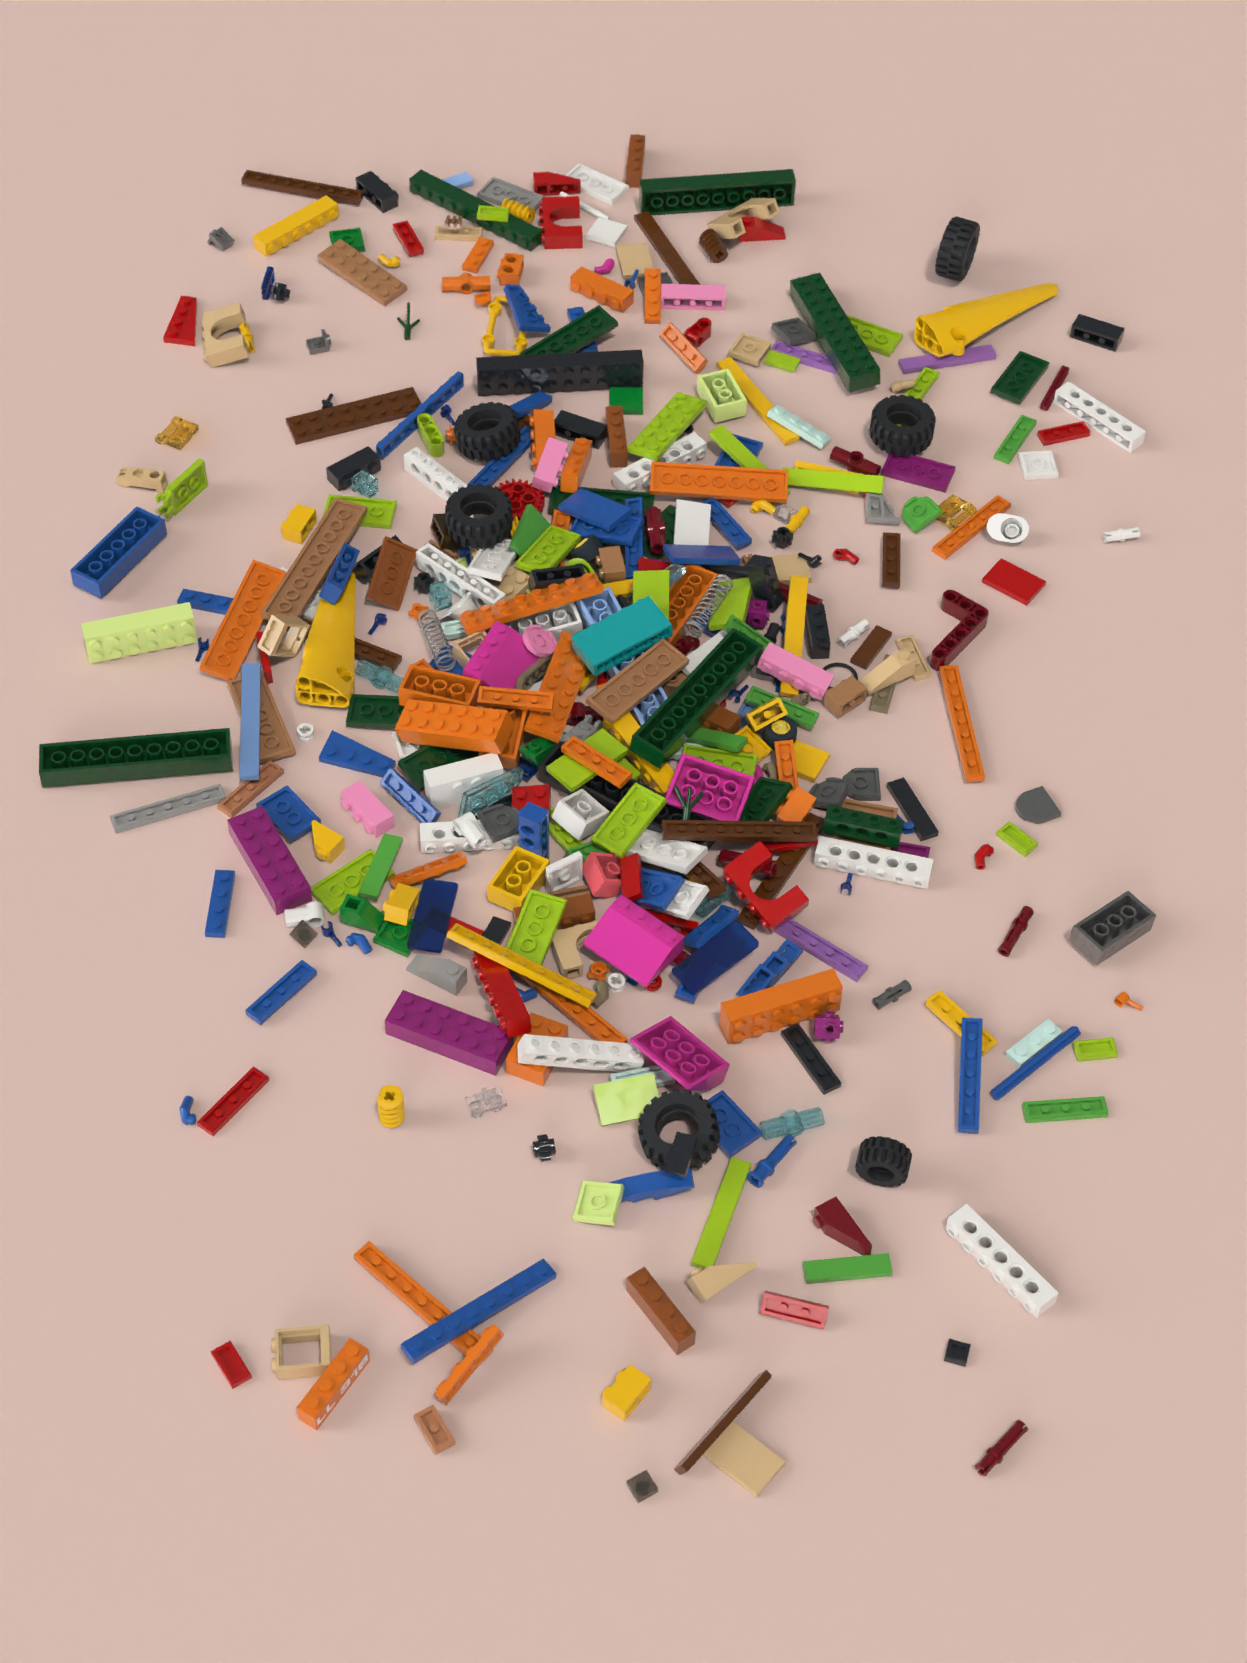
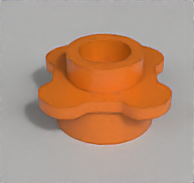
M449 425V430H446V440H450V445H452V442H457L454 428H451V425Z
M415 603L408 614L418 621V615L422 611L429 609V607ZM426 612L421 616L420 621L426 616Z
M594 962L591 964V970L587 973V977L589 979L594 978L599 981H605L606 974L610 971V968L603 962Z

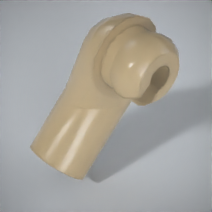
M914 379L894 381L891 384V390L894 393L915 387Z

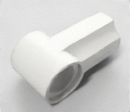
M469 811L452 821L455 831L460 836L464 835L474 848L480 849L488 841V836L478 826V822L472 812Z
M317 901L308 903L306 907L284 911L286 927L308 924L312 928H318L325 923L323 905Z

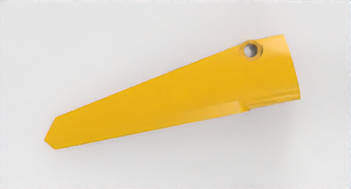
M1039 284L950 305L942 311L918 316L915 320V343L937 357L951 354L955 356L964 355L965 345L1011 317L1057 295V284Z
M351 571L344 590L335 605L325 601L323 598L320 599L303 649V661L296 679L297 700L302 704L345 708L349 705L352 694L355 693V574L353 571Z

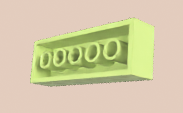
M190 602L81 623L90 664L198 642Z

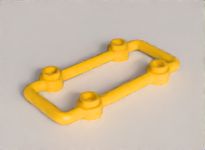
M496 296L488 306L490 319L487 334L482 336L484 352L487 355L518 356L527 348L526 332L520 331L519 337L514 340L516 351L491 349L495 345L493 332L496 317L501 313V304L499 302H508L506 296Z

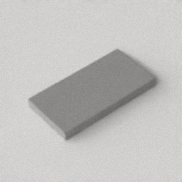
M492 177L477 193L478 198L500 207L504 199L508 197L510 200H515V203L518 201L520 204H525L526 207L530 206L531 210L535 208V212L539 208V204H542V197H546Z

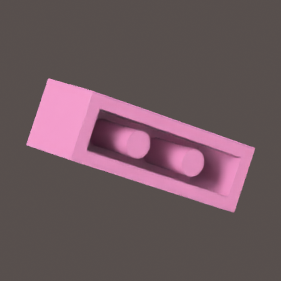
M548 437L533 478L532 487L551 493L553 487H557L559 482L557 475L562 473L564 468L562 462L563 460L566 461L569 455L567 450L568 443Z
M360 780L341 791V804L343 808L349 810L354 819L364 825L368 833H372L377 838L395 827L394 815Z

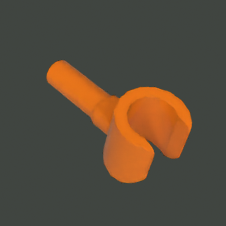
M1126 992L1119 993L1114 1000V1003L1119 1007L1128 1004L1141 1011L1144 1006L1132 1001Z

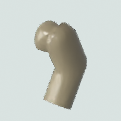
M808 693L798 694L791 699V702L804 706L811 700V697Z
M773 762L765 763L763 770H765V773H769L768 778L778 780L776 764Z
M603 980L597 981L594 984L598 994L596 1000L592 1003V1007L598 1009L609 998L608 984Z

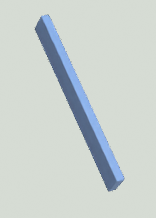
M261 663L242 664L240 781L260 780Z

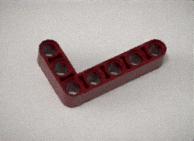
M954 590L944 591L941 609L961 622L933 649L930 666L935 671H939L940 666H948L982 632L987 624L988 610Z

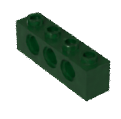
M828 805L823 833L898 849L904 820Z

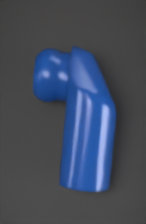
M351 933L350 936L346 937V942L349 946L359 945L364 954H368L373 950L363 934Z
M517 988L523 1003L537 997L534 988L527 991Z
M185 1096L179 1108L182 1122L185 1125H194L196 1123V1115L190 1114V1109L194 1102L191 1096Z

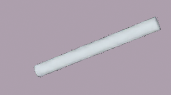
M563 191L560 193V197L571 196ZM579 200L581 209L596 217L611 219L606 214Z

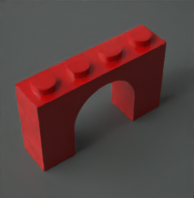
M579 196L542 197V204H539V213H542L540 214L541 242L545 243V250L583 248L582 226H560L553 223L560 219L580 218Z
M759 841L723 868L722 878L727 885L734 887V892L740 900L744 899L748 904L747 908L750 913L758 916L761 926L772 933L809 905V899L798 885L774 900H764L753 893L750 887L751 878L772 862V854Z

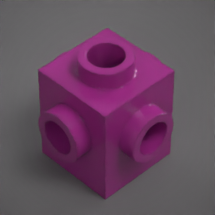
M750 600L746 619H748L747 625L754 628H765L766 621L770 619L767 601Z
M830 1011L823 1012V1015L814 1014L813 1034L815 1038H822V1041L833 1042L835 1039H840V1033H843L844 1024L843 1021H840L839 1015H835V1012Z

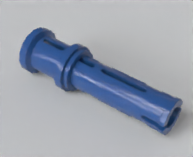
M787 1134L767 1158L760 1160L757 1163V1167L747 1174V1179L753 1186L761 1188L764 1185V1180L774 1174L776 1165L797 1144L792 1135Z

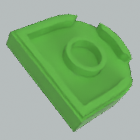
M916 496L909 499L904 504L902 511L904 522L915 534L943 514L942 509L927 496Z

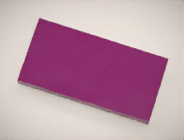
M891 453V455H888L881 470V476L946 493L956 466L915 455L905 457L904 455L895 456V454Z

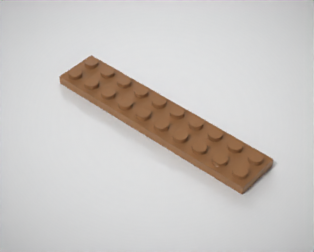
M339 498L333 500L261 612V618L270 620L272 615L296 616L299 618L302 616L330 572L344 542H349L368 512L367 506Z

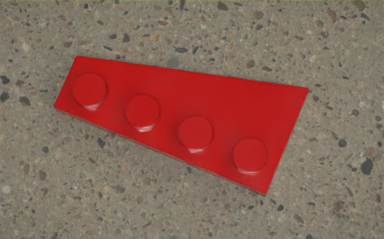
M180 297L163 336L164 343L195 346L197 297Z

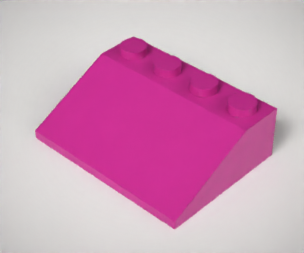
M496 621L464 667L462 676L481 680V686L516 689L518 676L540 657L534 655L526 648L521 634L513 628Z
M682 753L665 796L667 799L666 804L683 809L674 786H678L685 803L687 801L688 788L691 787L690 804L701 791L704 792V795L691 809L692 813L715 821H739L753 789L755 777Z
M621 895L609 906L583 942V945L646 988L683 951L684 936Z
M672 1016L630 1038L632 1044L687 1090L713 1089L724 1082L730 1066L728 1062Z

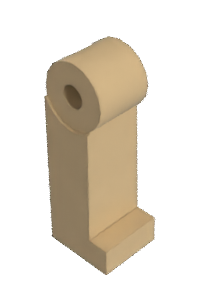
M122 467L116 477L117 484L122 487L156 489L157 493H164L168 484L165 470Z

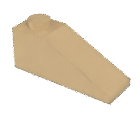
M905 648L890 655L860 679L859 682L867 688V693L870 695L914 675L917 659Z
M756 1262L714 1265L708 1266L705 1269H702L700 1266L690 1273L692 1277L686 1280L699 1303H701L758 1265Z

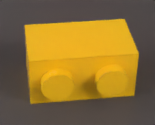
M296 504L294 509L290 510L286 521H283L281 524L283 539L303 544L317 523L316 509Z
M775 697L745 713L744 716L753 731H757L787 715L788 712L780 697Z
M398 883L396 888L390 891L389 900H385L383 904L384 920L407 926L419 905L421 889Z
M631 1364L625 1370L622 1369L618 1373L615 1383L612 1386H607L602 1394L603 1407L622 1421L629 1417L651 1390L652 1379Z

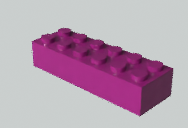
M263 806L227 820L230 836L276 915L284 913L287 909H294L312 901L311 886Z
M402 990L385 1019L387 1035L497 1076L514 1044L513 1037L508 1038L505 1030L501 1031L498 1025Z

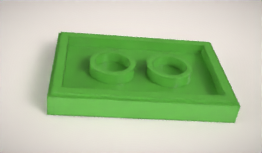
M532 504L526 505L509 544L520 557L551 525Z

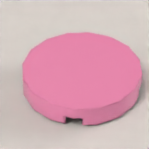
M540 625L528 626L522 636L526 648L538 657H550L557 646L553 634L548 629L546 631L542 629L543 627Z

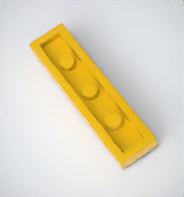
M941 990L925 1001V1006L961 1037L962 1018L971 1017ZM982 1027L981 1055L983 1056L997 1045V1040Z

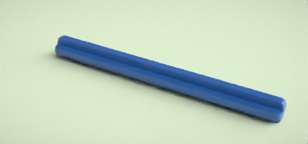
M1077 1026L1070 1027L993 1088L990 1092L992 1098L1000 1100L1081 1035Z

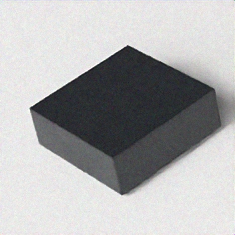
M949 1338L944 1361L966 1367L971 1344Z

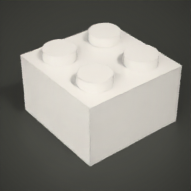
M581 789L559 800L552 818L579 841L596 832L607 819L610 812L584 789Z

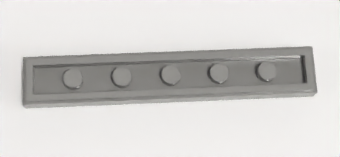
M217 784L110 816V819L117 834L219 804L226 796L221 784Z

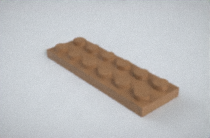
M341 239L318 254L319 261L384 307L407 291L406 284Z
M662 638L588 696L586 703L613 725L686 667L690 659Z
M261 671L260 764H263L269 760L274 761L294 755L296 751L264 674ZM242 677L228 680L227 686L241 717Z

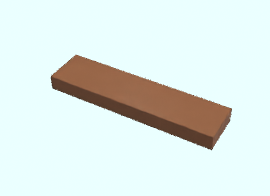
M269 760L260 768V780H246L217 805L218 810L233 818L282 776L284 769Z

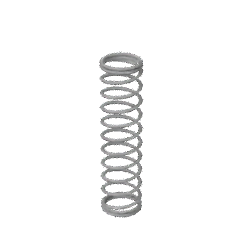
M724 574L716 576L703 599H701L697 608L691 614L688 622L685 623L684 630L689 636L694 638L700 637L707 624L710 623V619L713 618L716 610L719 609L722 601H724L725 596L728 595V592L733 587V581ZM718 577H724V578L728 579V580L730 581V583H731V587H730L729 583L726 582L725 580H721V579H717V578H718ZM718 581H724L729 585V588L720 585ZM715 590H717V591H719V592H721V593H722V591H723V592H726V594H725V595H724V594H723V595H720V594H718ZM695 617L700 623L693 621L692 618ZM688 624L689 628H690L693 632L699 633V635H693V634H691V633L687 630L686 625ZM689 624L698 627L700 632L694 631Z
M432 609L422 611L418 615V622L428 642L437 668L441 671H449L454 668L456 659L453 656L437 614ZM425 612H432V613H434V614H430V615L425 616V617L420 621L421 616H422ZM435 616L434 619H429L425 623H422L426 617ZM436 624L438 625V627L432 628L429 631L427 630V628L433 627ZM437 629H440L439 632L433 633L432 635H428L429 632H433ZM439 633L442 634V635L439 636V637H436V638H434V639H430L432 636H436V635H438ZM440 638H444L443 641H439L435 644H432L433 641L439 640ZM445 642V645L434 648L435 645ZM447 647L446 650L436 653L437 650ZM446 651H449V654L437 657L439 654H443ZM445 657H451L445 662H440ZM453 658V662L450 665H439V663H446Z

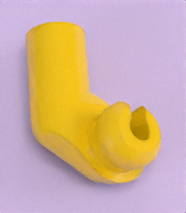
M384 254L378 256V260L385 267H398L400 265L401 259L398 256H393L392 260L388 259Z
M766 500L754 501L750 506L752 513L765 510L772 515L777 509Z

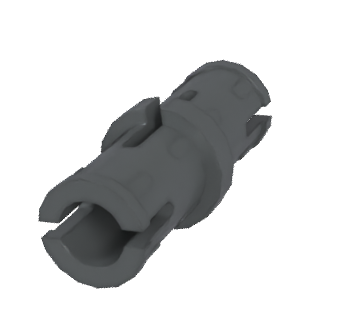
M903 980L894 987H888L884 993L873 998L872 1002L879 1010L891 1002L898 1001L899 997L910 992L912 987L907 980Z

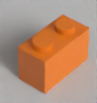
M797 786L794 791L790 790L788 793L786 804L784 806L780 805L775 813L777 815L776 821L803 822L816 804L817 798Z

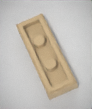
M436 226L435 240L477 242L478 238L483 235V227H461L460 230H446L445 226Z
M914 636L896 638V645L899 651L907 648L917 659L915 674L911 676L913 681L931 678L930 669Z

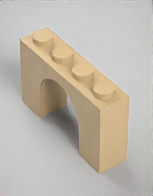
M751 198L707 223L708 229H714L720 239H735L746 233L740 217L754 216L760 219H770L779 214L780 211L775 198Z
M240 302L203 313V320H201L204 329L202 335L205 340L203 342L205 353L203 354L205 361L209 362L211 368L249 357L248 345L243 335L218 340L224 332L239 327L241 323L245 325L246 315Z
M599 920L556 930L550 946L562 976L570 980L583 977V963L577 950Z

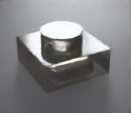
M301 920L289 935L306 948L318 933L304 920Z
M647 1470L627 1480V1486L638 1503L658 1493V1487Z

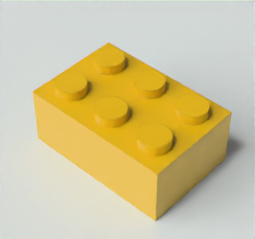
M515 846L487 886L488 901L510 911H513V908L522 907L530 889L539 891L546 881V867L550 865V860Z

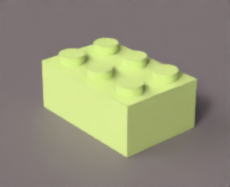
M729 369L697 376V392L701 399L707 400L706 408L715 423L746 416L747 400Z

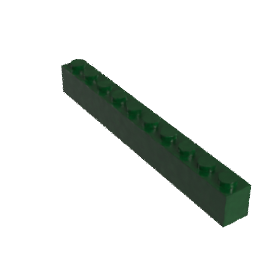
M423 170L418 171L409 178L411 192L459 216H463V218L530 252L542 243V229L512 214L509 215L508 222L477 220L479 205H494Z

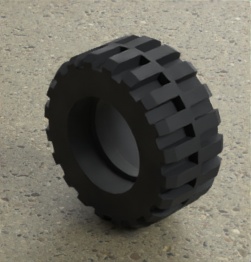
M958 216L951 218L937 253L935 272L938 276L958 282L965 278L978 245L980 225L977 222Z
M900 394V396L891 395L890 398L886 397L879 401L872 410L869 429L870 438L876 446L878 445L880 450H885L890 455L891 453L895 454V456L904 455L905 457L911 454L917 455L930 446L933 440L936 417L932 408L926 402L923 403V400L919 398L916 399L914 396H905L904 394ZM895 424H904L910 427H902Z
M500 402L480 403L477 406H471L470 409L464 410L454 423V433L459 451L466 458L468 457L473 461L482 462V460H486L487 462L492 459H500L502 456L505 457L509 452L515 450L521 439L520 427L515 411L508 405H503Z
M470 484L465 488H459L458 492L455 491L446 502V529L450 537L458 544L461 543L462 546H471L473 549H476V547H481V549H485L487 546L493 547L496 543L504 541V538H507L512 530L511 500L497 487L493 488L492 485L488 484L473 486ZM475 514L488 515V517L484 518H472L469 516Z
M673 1089V1093L667 1094V1091L661 1093V1097L657 1098L655 1096L651 1099V1105L646 1104L643 1108L644 1114H641L638 1120V1134L647 1159H650L655 1167L660 1165L661 1170H665L673 1145L660 1138L662 1129L669 1122L681 1118L692 1120L698 1125V1130L695 1134L698 1140L689 1168L696 1167L698 1170L703 1167L702 1163L704 1161L708 1163L712 1159L711 1153H716L718 1149L717 1144L720 1142V1128L714 1108L711 1107L707 1099L703 1100L702 1095L698 1093L692 1095L691 1090L685 1089L684 1092H680L679 1089Z

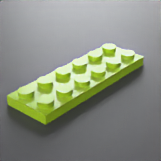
M677 392L627 447L628 453L658 461L707 406V400Z

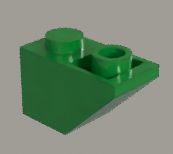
M539 736L520 747V752L525 761L539 768V764L555 748L556 744Z
M351 894L346 895L340 907L341 923L377 933L384 922V915L368 900Z

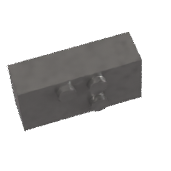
M1126 891L1075 924L1069 941L1097 966L1152 929L1156 914L1132 893Z

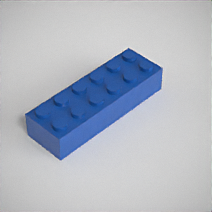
M136 506L70 570L73 585L102 599L167 535L165 519Z

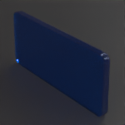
M434 879L424 880L407 942L409 949L434 953L442 952L458 891L457 883Z
M735 921L672 969V975L692 995H696L759 946V941L739 921Z

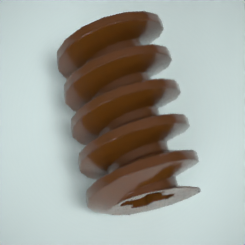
M707 229L700 235L699 243L712 262L720 263L727 258V248L714 229Z

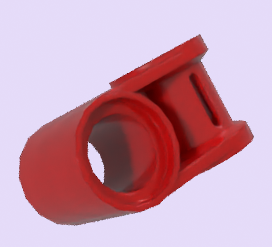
M708 318L698 319L697 322L686 329L683 335L695 347H700L703 342L711 337V320Z

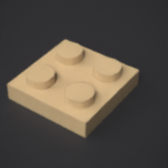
M742 332L729 349L728 356L758 366L770 350L772 342Z
M512 564L502 581L492 580L490 582L491 585L506 594V600L514 598L518 594H524L526 590L530 589L528 584L529 575L515 568Z

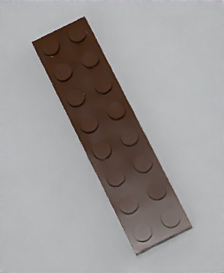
M409 387L285 419L295 444L298 445L408 417L410 413L419 407L421 402L414 388Z

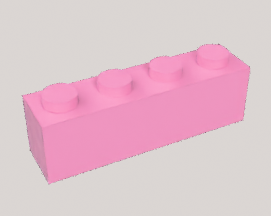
M661 284V309L725 311V285Z
M771 642L767 645L757 665V668L763 672L769 673L780 681H784L821 701L835 676Z

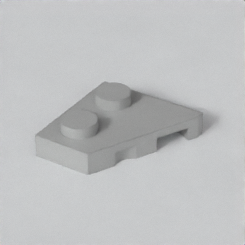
M867 492L865 496L866 521L899 526L900 518L895 517L893 514L894 509L888 504L883 494Z

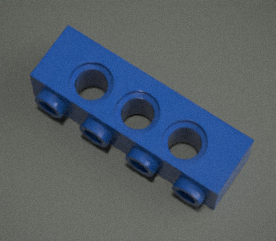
M344 542L330 569L319 597L335 605L344 590L360 550Z
M528 802L524 808L519 810L517 816L519 819L518 843L520 848L549 859V810Z

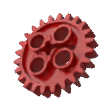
M512 479L511 483L505 480L506 484L499 483L497 488L501 492L503 491L511 500L513 519L514 516H517L520 521L526 505L532 504L538 512H543V507H545L543 491L532 487V483L528 484V480L523 483L521 479L518 482Z

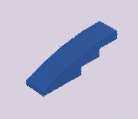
M786 939L776 952L773 951L763 964L760 963L736 995L740 997L773 987L803 953V950Z
M691 1168L688 1169L686 1178L665 1173V1170L609 1182L623 1184L624 1192L621 1202L631 1200L632 1203L650 1197L658 1200L695 1188Z

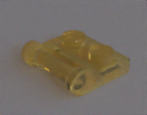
M174 416L171 419V423L161 434L158 433L154 439L160 445L166 444L181 450L197 433L199 427L195 423Z
M952 494L938 505L942 509L943 514L936 518V520L946 524L953 531L968 516L974 515L977 509L973 504ZM962 509L965 510L963 513H961V514H960L958 517H956L955 519L952 518V517L955 516L958 512H960Z

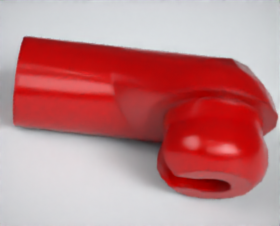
M835 549L833 552L834 558L838 561L848 560L853 565L859 562V557L848 549Z
M989 844L982 845L974 854L976 869L978 870L985 869V857L991 856L994 853V848Z

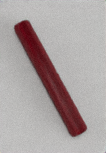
M1063 365L1059 369L1041 402V410H1049L1056 390L1062 386L1069 373L1068 366L1065 367Z

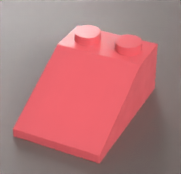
M591 852L583 863V874L593 897L611 898L620 895L622 892L621 858L610 853Z

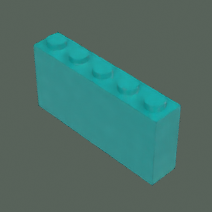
M647 596L628 607L622 608L615 614L592 624L590 627L576 632L571 636L572 648L594 677L647 650L662 638L667 639L673 636L672 624L650 596Z

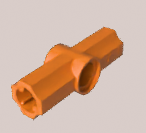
M463 273L459 277H442V290L460 291L463 294H470L473 290H491L490 276H472L470 273Z

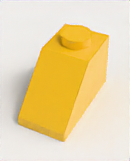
M313 820L311 824L315 854L320 860H325L331 864L345 850L344 837Z

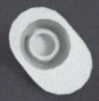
M996 514L988 520L987 531L996 540L1018 543L1027 537L1029 525L1022 517Z
M468 592L457 603L442 612L438 619L449 616L454 620H459L458 615L464 611L478 609L470 598L472 592Z

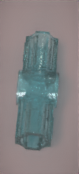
M360 660L355 669V674L370 680L377 689L385 687L398 693L403 678L394 674L388 666L382 665L378 667L368 661Z
M723 879L722 882L726 885L727 891L710 899L705 896L694 911L696 915L703 918L721 903L729 900L730 896L735 893L734 887L727 885Z
M819 1107L800 1112L791 1109L783 1112L780 1117L761 1121L759 1126L763 1139L768 1140L787 1134L796 1137L806 1129L824 1125L825 1120L823 1112Z

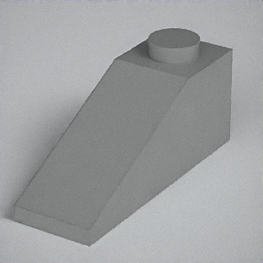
M417 954L406 968V971L456 996L467 983V968L450 959Z

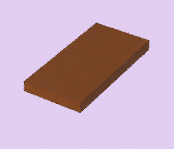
M385 536L365 598L398 611L418 549Z

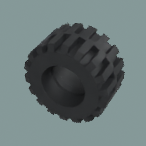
M873 1136L869 1137V1139L866 1138L860 1144L855 1171L866 1182L881 1187L900 1186L908 1178L912 1159L911 1150L904 1143L889 1137Z

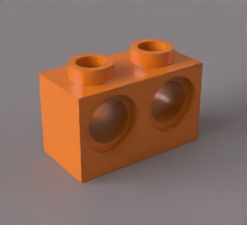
M505 252L504 258L500 260V269L497 270V278L500 281V285L520 284L524 269L523 254Z

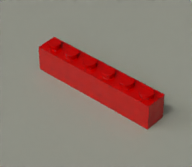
M473 951L474 957L471 958L473 969H477L479 982L483 981V991L485 994L488 993L487 997L490 1006H494L493 1012L495 1018H499L501 1031L505 1030L508 1038L532 1032L530 1015L508 968Z

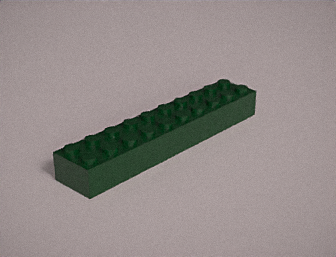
M793 169L640 179L639 207L641 213L649 211L651 216L732 210L751 198H775L778 207L794 206L796 179Z
M814 273L790 280V296L808 326L816 333L817 341L828 356L848 392L879 385L880 368L821 273Z
M732 628L632 735L629 750L661 769L759 662L764 646L737 629Z
M230 728L39 744V776L42 787L233 771Z

